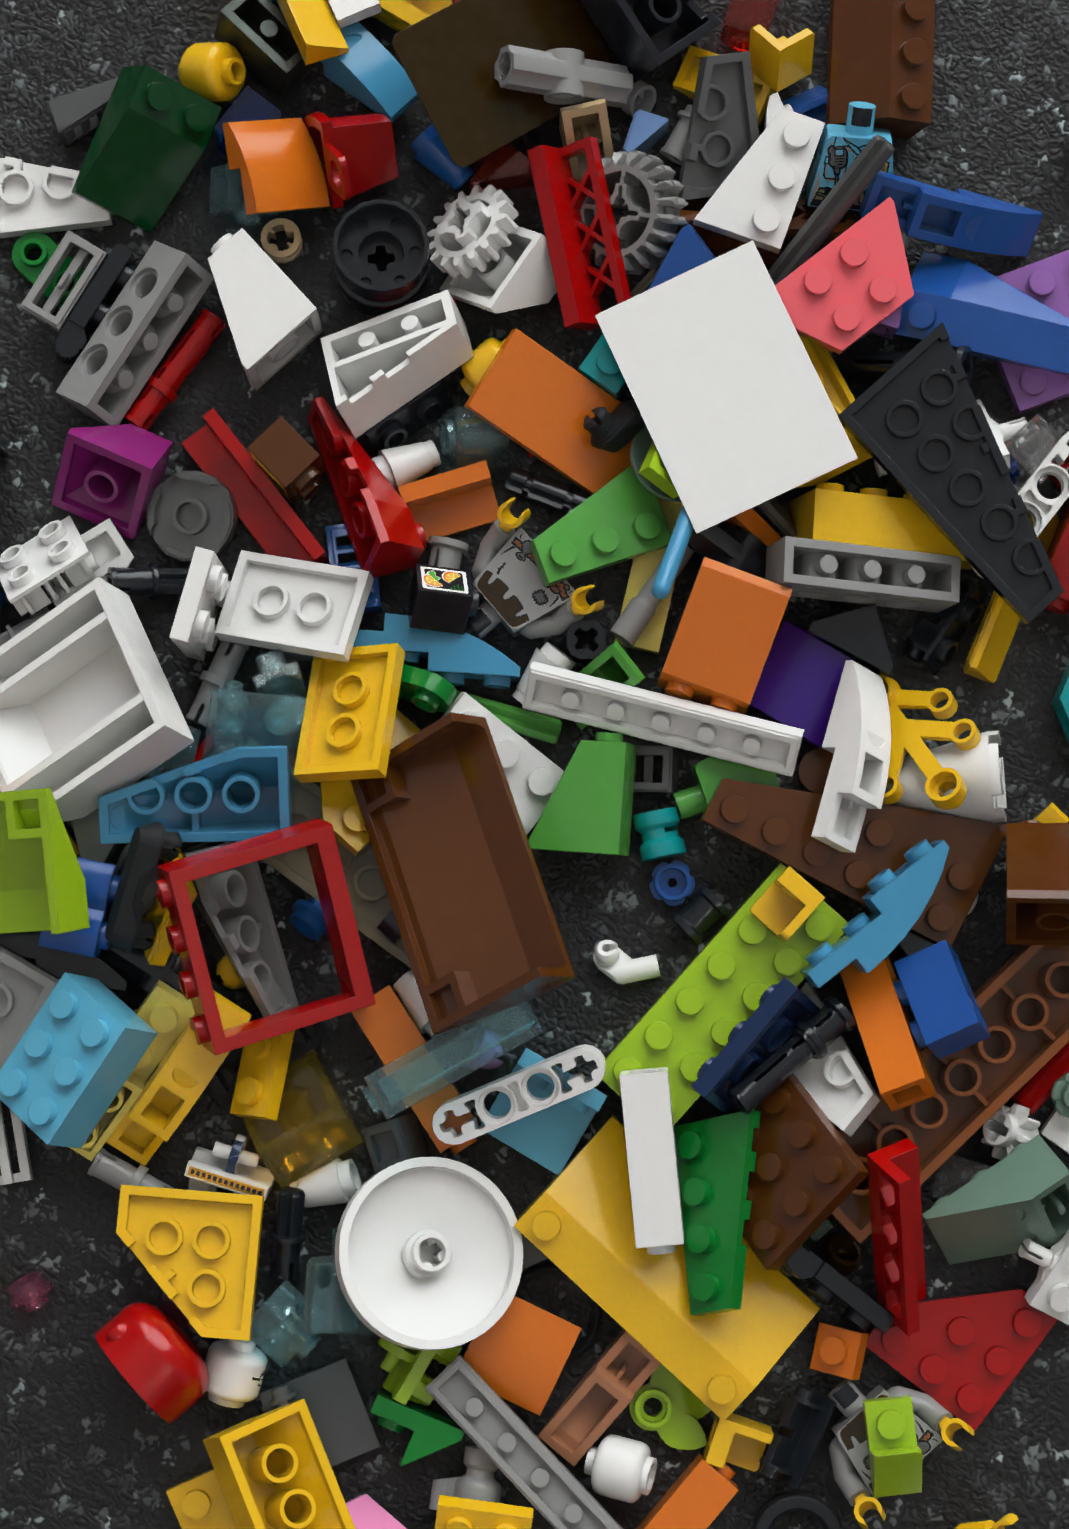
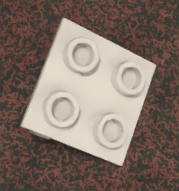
M69 515L61 521L55 520L46 524L37 536L26 543L14 545L6 549L0 555V582L9 602L15 606L19 614L23 616L30 612L33 615L52 603L41 587L43 584L56 601L60 597L52 586L51 579L56 577L64 590L69 593L71 589L61 573L65 572L76 588L95 577L93 572L99 569L100 566L93 554L89 552Z

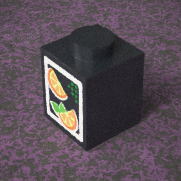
M415 563L407 598L409 628L464 635L468 617L476 616L479 604V591L472 589L470 571Z

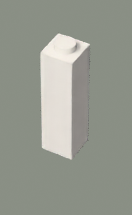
M668 1067L621 1071L619 1077L636 1248L646 1247L647 1254L651 1255L675 1252V1245L684 1244V1228Z

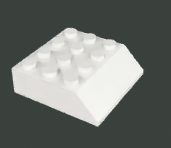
M97 577L0 646V792L51 788L63 822L84 818L99 807L98 797L100 795L135 783L194 742V738L129 595L100 577Z

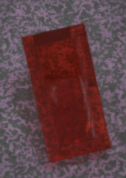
M509 143L481 158L485 161L470 181V193L476 185H479L484 190L491 184L497 190L501 189L502 191L534 186L529 158Z

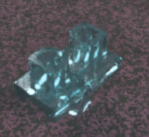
M282 649L257 656L255 660L260 674L252 678L269 729L275 727L283 732L299 730L302 727L307 693L297 662L287 664Z

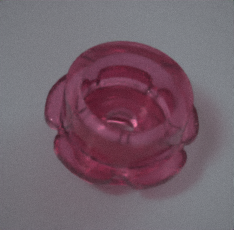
M34 1271L24 1275L13 1282L7 1289L13 1299L10 1302V1306L12 1308L22 1306L26 1313L42 1307L50 1300L47 1293L53 1288L52 1282L46 1280L41 1271Z

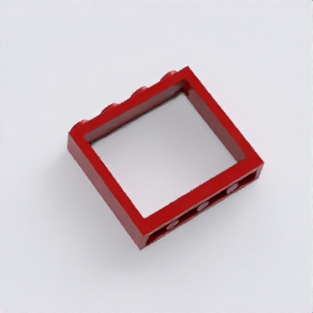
M316 818L157 866L160 880L156 881L158 888L156 895L163 909L168 907L172 926L166 927L168 942L172 952L175 955L180 954L184 970L178 972L179 985L186 1000L191 999L195 1016L189 1019L190 1027L195 1032L197 1044H203V1047L215 1056L376 1004L331 823ZM306 846L342 992L223 1030L186 882Z

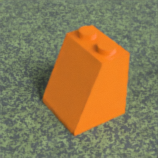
M704 557L657 686L664 688L665 693L669 696L689 701L693 699L709 706L745 715L793 589Z

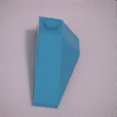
M287 746L237 747L100 795L98 797L100 844L130 843L134 830L137 827L153 822H161L165 831H177L182 842L242 841L293 826L292 777Z

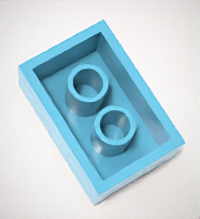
M64 972L0 1069V1100L47 1145L81 1149L158 1033L99 979Z

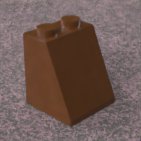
M1024 820L1019 823H1007L1006 944L1069 945V822L1041 823L1036 820Z

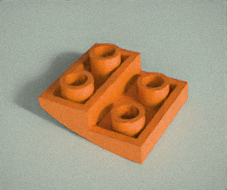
M302 118L223 123L229 170H240L246 215L330 207L321 162L311 135Z
M514 1296L503 1316L485 1333L470 1341L463 1358L501 1398L540 1416L582 1328Z

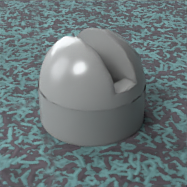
M638 80L633 83V90L629 94L627 104L621 106L620 109L631 117L634 116L635 111L638 109L651 112L657 97L655 88L643 80Z

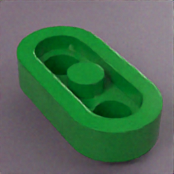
M27 233L21 236L13 246V263L19 273L34 285L58 245L43 233ZM31 249H41L42 254L39 259L34 261L27 259V254ZM67 256L44 292L43 296L47 300L73 259L70 256ZM82 268L74 279V286L84 272ZM72 289L66 291L56 308L60 309Z
M406 664L403 665L398 702L399 700L411 702L428 713L449 709L457 694V690L448 680L431 671Z

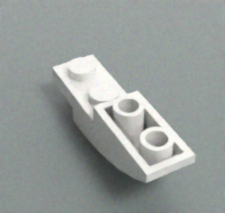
M846 660L822 748L834 755L811 837L840 852L855 853L867 809L882 808L890 765L891 720L887 693L882 677L853 660Z

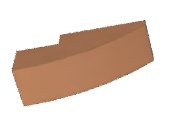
M623 1329L538 1434V1437L572 1466H575L632 1401L634 1394L661 1363Z

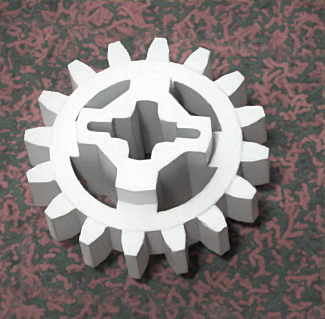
M491 184L484 190L479 185H475L468 196L463 191L459 192L458 199L452 203L447 202L444 205L447 212L443 216L434 217L433 221L437 224V228L427 232L428 238L431 240V243H429L430 260L443 273L447 272L451 278H456L459 273L465 278H469L475 267L481 272L485 271L487 263L492 259L495 261L500 259L498 250L501 247H509L512 244L507 238L508 234L518 230L517 224L513 221L519 216L518 211L513 207L514 203L501 189L497 190Z

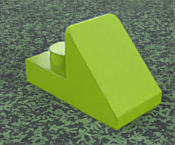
M910 1395L862 1400L873 1497L921 1493L923 1455L922 1450L917 1446L912 1397Z

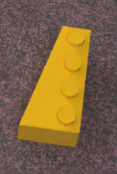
M818 483L815 489L787 502L797 532L794 537L961 557V569H972V565L907 494H903V498L887 497L888 491L880 488H862L860 493L845 492L844 485Z

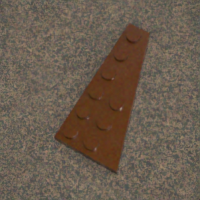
M726 778L720 779L700 819L701 822L787 867H792L796 872L869 909L861 898L871 891L867 886L869 881L887 868L895 872L907 862L903 855L921 840L927 839L929 843L934 840H944L950 848L943 872L928 904L910 930L934 944L946 939L949 945L952 946L1006 837L1007 824L882 804L881 809H867L855 853L840 852L811 837L823 794Z

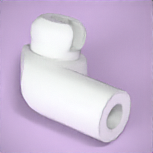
M612 940L600 941L595 947L593 960L597 968L617 984H627L660 977L656 954L632 959L618 948V944Z

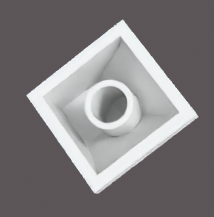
M518 226L517 231L507 236L512 244L509 247H501L498 250L500 254L498 261L492 259L486 264V270L483 272L477 267L473 268L469 278H465L461 273L456 278L448 276L439 290L442 292L448 289L452 298L495 314L549 303L557 293L546 237L541 233Z

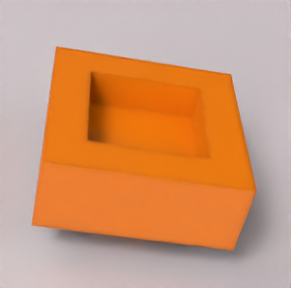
M819 1322L810 1369L850 1380H860L869 1334L826 1322Z

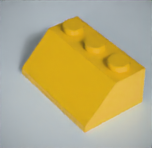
M305 1399L297 1400L255 1416L203 1439L237 1529H356Z

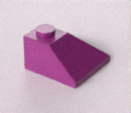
M133 424L71 428L67 433L51 504L96 524H100L110 518L121 535L134 540L146 518V507L151 494L164 478L173 442Z

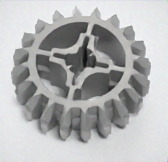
M637 150L629 151V153L624 151L613 152L612 158L604 157L601 160L626 274L641 275L645 273L646 269L660 268L659 258H665L670 250L669 244L674 243L678 235L676 233L678 226L688 223L680 216V210L689 203L685 199L677 197L684 188V185L680 181L673 180L676 171L672 170L670 166L663 165V161L659 157L646 155L645 152ZM587 195L580 212L582 221L589 226L597 213L595 200ZM621 211H628V212H630V211H635V212H638V215H637V216H633V215H627V216H625V215H621L620 212H621ZM596 239L590 252V259L595 260V266H598L600 269L607 254L605 245Z

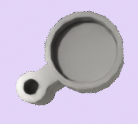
M465 1445L463 1463L467 1467L466 1474L460 1477L433 1479L429 1509L437 1510L439 1495L500 1503L501 1485L494 1477V1472L499 1468L478 1446Z

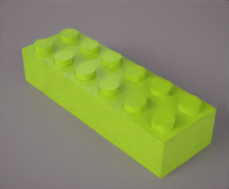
M782 863L778 864L605 1058L606 1071L602 1081L621 1097L619 1077L621 1071L668 1067L673 1124L675 1125L701 1096L691 1087L698 1079L697 1073L708 1059L716 1057L727 1045L729 1034L733 1028L740 1022L750 1018L759 1007V1000L763 993L770 986L778 984L783 977L787 978L797 987L804 979L800 971L808 965L805 957L826 941L830 946L836 943L844 934L842 928L848 922L823 900L787 941L783 942L750 912V908L787 868Z

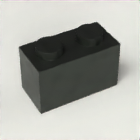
M232 0L220 11L214 37L219 42H228L235 46L241 54L245 66L277 97L281 98L310 71L312 64L305 65L283 13L270 0Z

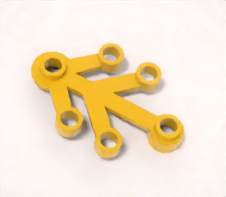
M879 675L882 677L887 693L892 729L887 785L894 784L893 788L884 794L883 804H894L903 796L904 788L899 781V776L907 750L927 778L925 791L932 803L943 810L958 808L962 805L967 795L966 783L955 769L942 768L923 740L951 741L959 750L968 751L979 744L981 740L980 731L972 720L966 718L955 722L907 719L900 709H929L936 719H948L957 711V700L951 691L946 688H937L933 691L902 690L898 682L893 678ZM948 700L946 705L936 708L940 701ZM971 730L968 737L959 739L961 733ZM954 789L952 793L943 797L946 791Z

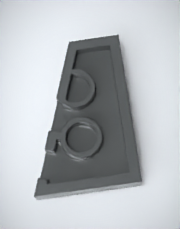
M750 51L701 57L679 181L684 185V188L678 194V198L691 200L712 197L759 138Z

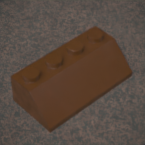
M830 0L826 125H846L848 106L850 102L854 101L868 102L876 105L873 128L890 130L891 137L910 139L931 124L935 0Z

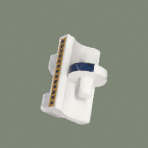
M238 1134L233 1146L218 1141L215 1142L213 1151L197 1146L192 1159L187 1163L184 1176L190 1178L189 1190L217 1192L218 1187L233 1191L234 1194L264 1196L265 1201L274 1184L277 1171L258 1166L261 1155L246 1151L247 1136Z

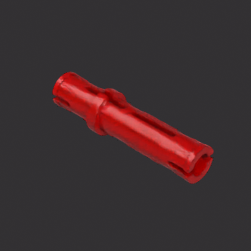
M202 309L192 326L176 344L161 367L158 368L154 375L150 376L145 384L146 386L142 389L123 419L128 424H133L148 431L167 404H173L178 398L176 392L207 353L213 342L225 330L226 324L209 310Z

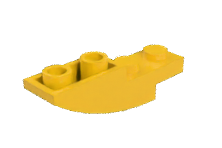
M214 991L223 1030L249 1022L252 1014ZM189 1021L160 1061L157 1069L145 1083L143 1091L106 1143L145 1166L163 1141L167 1142L181 1124L230 1051L215 1056L203 1047V1044L198 1045L195 1032L191 1029Z

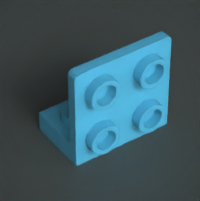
M526 1048L511 1073L542 1061L545 1058ZM554 1065L562 1076L563 1089L571 1088L567 1080L568 1077L573 1075L567 1071L563 1073L562 1068ZM536 1073L528 1079V1089L535 1097L546 1098L554 1092V1082L547 1074ZM593 1088L490 1131L488 1134L551 1172L559 1174L595 1113L600 1110L607 1095ZM500 1092L488 1112L494 1116L507 1114L511 1108L509 1097L505 1093Z

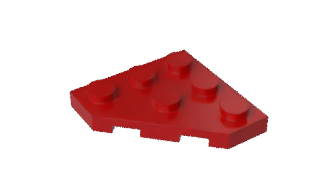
M1020 1288L935 1298V1300L918 1302L920 1331L907 1336L894 1322H892L886 1333L870 1328L867 1332L869 1336L866 1347L923 1392L930 1395L955 1417L965 1421L976 1431L1058 1319L1030 1306L1024 1297L1026 1292Z

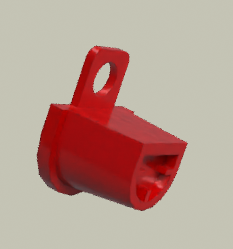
M318 111L307 114L304 118V124L311 135L321 162L328 190L329 203L333 209L344 207L343 200H349L352 196L399 177L392 121L384 114L372 113L327 117L324 113Z

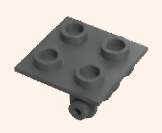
M346 1358L258 1394L265 1413L297 1400L305 1399L331 1467L381 1446Z

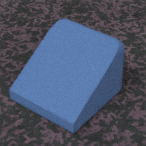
M640 109L635 111L622 151L629 153V151L637 150L646 153L667 134L669 119Z

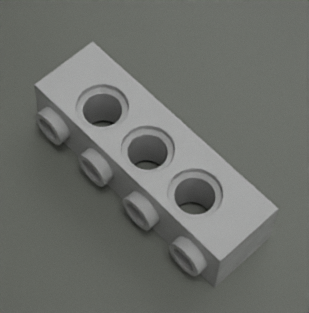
M154 240L63 379L56 393L83 414L107 426L119 425L214 277L187 253Z
M784 536L766 549L765 579L793 589L791 596L864 605L875 604V606L934 613L943 611L960 602L961 557L791 536Z

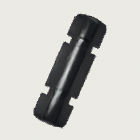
M512 467L504 485L506 492L521 497L522 494L528 495L527 500L560 513L562 509L567 510L569 513L591 496L578 490L575 494L569 492L570 487L537 474L535 478L530 477L529 471L518 467Z

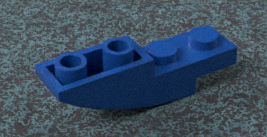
M879 171L869 183L859 210L860 216L863 218L883 201L891 197L895 203L900 229H904L907 236L975 252L1027 257L1043 217L1042 212L960 188H957L956 192L884 171Z

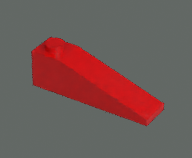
M324 397L314 398L307 420L360 569L370 571L372 577L376 578L415 568V563L418 564L424 549H426V536L420 523L414 522L410 508Z

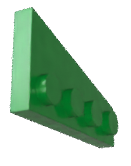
M752 1110L749 1115L741 1111L674 1126L690 1315L705 1316L741 1309L747 1246L742 1244L743 1228L745 1221L750 1220L752 1201L746 1200L749 1172H755L757 1152L751 1150L754 1128H759L761 1111Z

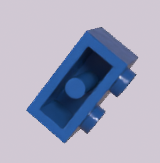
M946 939L894 962L900 979L893 981V984L903 1006H911L916 1020L909 1022V1025L921 1049L927 1046L938 1059H941L991 1037L959 957Z

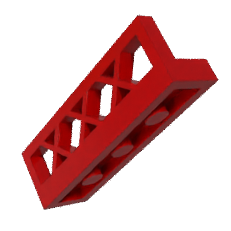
M589 136L562 148L539 145L527 150L565 328L587 331L600 327L595 315L602 312L599 297L605 284L614 288L617 304L631 298L597 138ZM585 153L588 167L580 182L573 178L569 159ZM587 195L595 200L597 213L590 226L582 221L580 212ZM596 239L605 245L607 254L600 270L591 264L590 252Z
M212 408L203 415L206 425L181 444L202 472L219 478L231 491L237 505V517L265 553L323 564L329 562L326 551L216 410Z
M906 1138L867 1154L868 1171L870 1172L868 1178L876 1300L879 1305L894 1316L893 1322L909 1336L920 1331L918 1302L927 1298L919 1150L909 1138Z

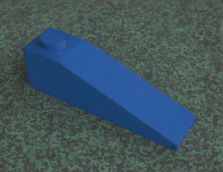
M923 251L911 277L914 296L902 306L900 325L895 332V335L903 342L918 344L943 322L953 350H957L959 346H969L972 355L976 357L1069 375V319L968 260Z

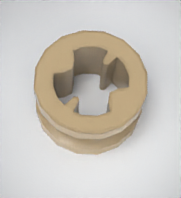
M276 218L269 221L261 232V243L264 252L272 261L288 263L299 256L303 240L298 226L293 221L286 218ZM285 231L287 238H294L293 244L287 242L288 249L284 251H279L276 244H269L271 238L276 240V232Z

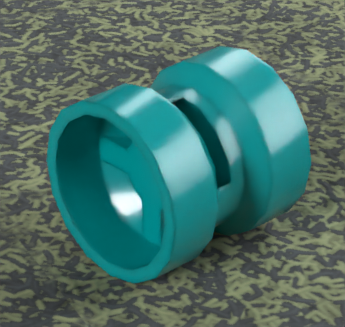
M677 807L658 809L632 816L635 830L642 837V844L639 847L642 862L686 853L684 838L678 835L676 828L680 821Z

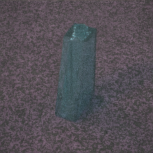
M528 1001L446 1031L365 1076L364 1079L368 1086L363 1088V1093L372 1110L376 1114L382 1111L386 1119H389L538 1036L544 1030Z

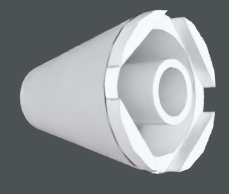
M999 730L981 733L979 744L968 751L959 750L953 742L929 749L942 768L955 769L966 783L967 795L961 806L953 810H943L936 807L925 791L927 778L911 756L904 757L899 781L904 788L903 796L898 802L891 805L995 823L1006 822L1007 816L1004 811L1007 808L1003 757L999 758L998 745H1001ZM894 784L887 785L885 793L889 792ZM954 789L946 791L943 797L952 793Z

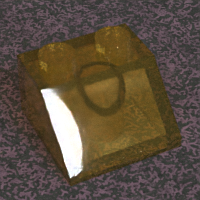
M314 1049L288 1065L277 1121L242 1117L259 1157L281 1188L290 1185L364 1142L349 1110Z

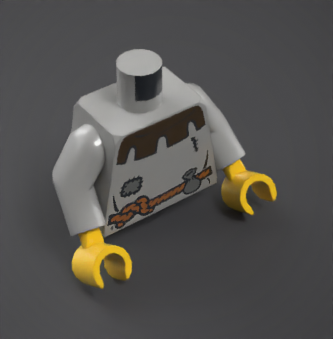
M515 497L510 498L499 507L497 511L498 519L495 520L480 542L471 570L475 579L472 583L473 589L479 591V598L483 602L478 606L476 616L468 617L467 624L480 639L500 623L514 638L521 634L528 639L561 635L572 624L583 619L584 615L597 612L604 607V600L596 602L591 606L587 603L586 594L595 587L592 584L577 588L576 590L567 580L547 587L544 586L529 546L532 539L522 528L515 532V528L530 518L531 511L528 508L519 518L514 517L511 514L510 506L515 502Z
M844 1379L828 1394V1398L837 1403L836 1407L844 1415L830 1428L835 1435L829 1446L834 1480L849 1504L854 1507L856 1520L862 1529H869L863 1519L866 1511L870 1509L877 1510L884 1521L886 1514L878 1501L880 1497H870V1495L873 1496L862 1400L910 1395L912 1397L917 1446L922 1450L923 1458L943 1440L952 1449L962 1451L963 1449L953 1441L955 1431L964 1428L974 1436V1430L965 1421L953 1418V1415L926 1393L899 1385L885 1390L881 1385H878L864 1396L850 1379Z

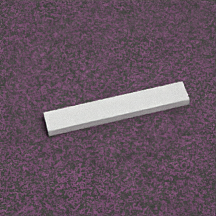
M534 661L529 668L522 706L523 709L790 777H793L804 729Z

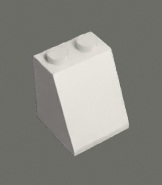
M241 228L234 235L231 233L225 234L211 248L212 255L208 257V262L241 364L250 385L257 391L323 332L317 308L247 232Z

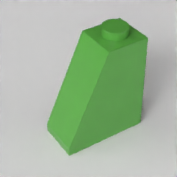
M596 732L595 741L581 740L529 837L530 848L546 851L629 856L637 745L623 742V734Z

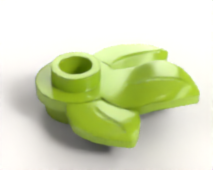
M660 1364L651 1374L649 1383L643 1384L629 1403V1411L633 1421L644 1430L657 1431L661 1439L669 1447L679 1450H695L706 1446V1436L698 1419L703 1418L711 1410L667 1368ZM656 1398L661 1402V1409L657 1414L650 1415L644 1411L643 1406L647 1399Z

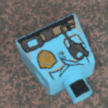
M861 101L850 102L846 125L827 124L825 126L807 184V206L818 207L872 137L880 135L892 144L890 130L873 128L876 105ZM893 154L880 171L893 174ZM868 186L849 210H860Z

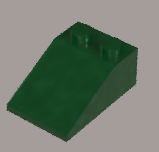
M148 65L122 67L71 193L135 227L151 233L204 152L222 108Z

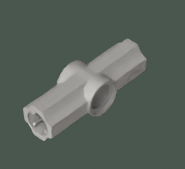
M506 45L500 49L498 59L494 64V79L498 80L500 88L544 95V101L555 105H572L605 99L606 106L619 108L627 104L629 94L633 90V74L629 73L627 66L585 59L584 52L574 48H555L541 51Z

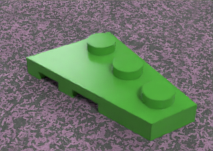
M631 465L533 539L529 546L543 584L547 587L666 548L671 532L657 496L641 484Z

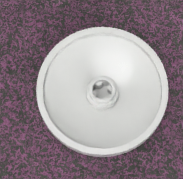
M418 1157L398 1162L381 1170L368 1179L355 1192L348 1202L338 1225L335 1240V1266L338 1281L346 1301L356 1316L371 1331L388 1342L401 1347L423 1351L441 1350L465 1344L479 1337L503 1316L511 1304L520 1283L523 1268V1242L521 1232L514 1227V1224L517 1222L514 1211L506 1197L490 1179L476 1169L459 1161L441 1157Z

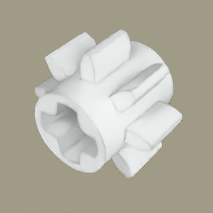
M1016 1103L1011 1107L1003 1105L983 1124L984 1137L981 1139V1142L994 1147L992 1157L1002 1160L1017 1145L1027 1143L1039 1135L1038 1127L1041 1123L1028 1118L1030 1108Z

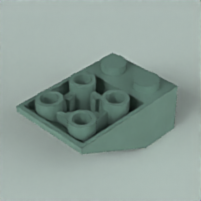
M1037 1135L1027 1143L1017 1145L1008 1156L989 1169L976 1173L970 1182L950 1196L938 1199L931 1209L923 1213L922 1216L949 1265L1017 1253L1020 1245L1025 1246L1023 1240L1026 1238L1043 1247H1051L1059 1242L1069 1229V1170L1042 1137Z

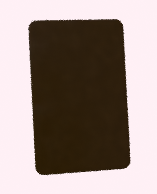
M459 0L395 34L393 48L452 161L457 166L466 167L556 117L560 114V108L572 106L547 103L544 101V95L500 88L498 80L494 79V64L498 59L500 49L504 46L513 45L541 51L555 48H574L583 51L585 59L615 64L594 21L580 0Z

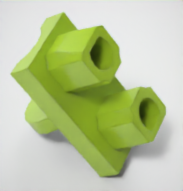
M380 1337L378 1344L388 1351L380 1367L389 1372L382 1387L392 1394L394 1400L405 1406L408 1400L429 1406L434 1398L425 1388L434 1378L425 1374L427 1367L432 1359L446 1366L450 1365L458 1357L462 1350V1345L441 1350L423 1351L401 1347Z

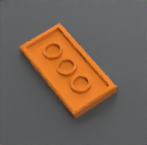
M517 328L512 329L464 407L590 495H593L631 466L630 447L633 438L621 450L612 453L593 447L590 442L591 434L583 428L584 419L587 415L590 418L595 417L592 412L594 408L606 407L607 411L611 414L621 402Z

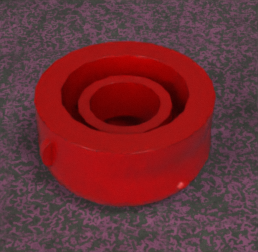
M146 1302L132 1303L123 1308L94 1334L98 1344L123 1378L169 1424L176 1421L194 1405L208 1389L210 1377L207 1364L201 1354L177 1324L155 1305Z

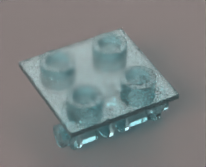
M235 680L225 681L223 688L212 689L202 760L241 746H287L293 785V773L302 727L305 697L245 692L243 690V683Z

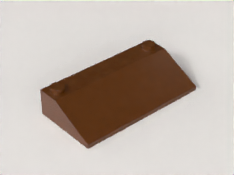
M450 712L390 749L386 778L350 780L433 1034L444 1033L539 997L575 977L486 718Z

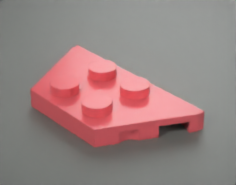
M891 197L883 201L775 285L799 336L810 337L816 340L820 346L840 355L914 296L895 203Z

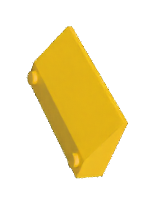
M613 1115L528 1206L514 1224L517 1230L723 1422L757 1387L820 1310V1306L782 1271L766 1270L745 1239L742 1238V1244L747 1246L741 1309L705 1316L690 1315L684 1244L675 1245V1252L658 1255L647 1254L646 1247L636 1248L624 1125Z

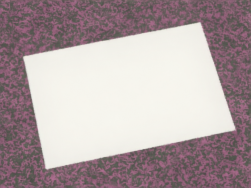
M753 240L595 315L696 534L858 459Z

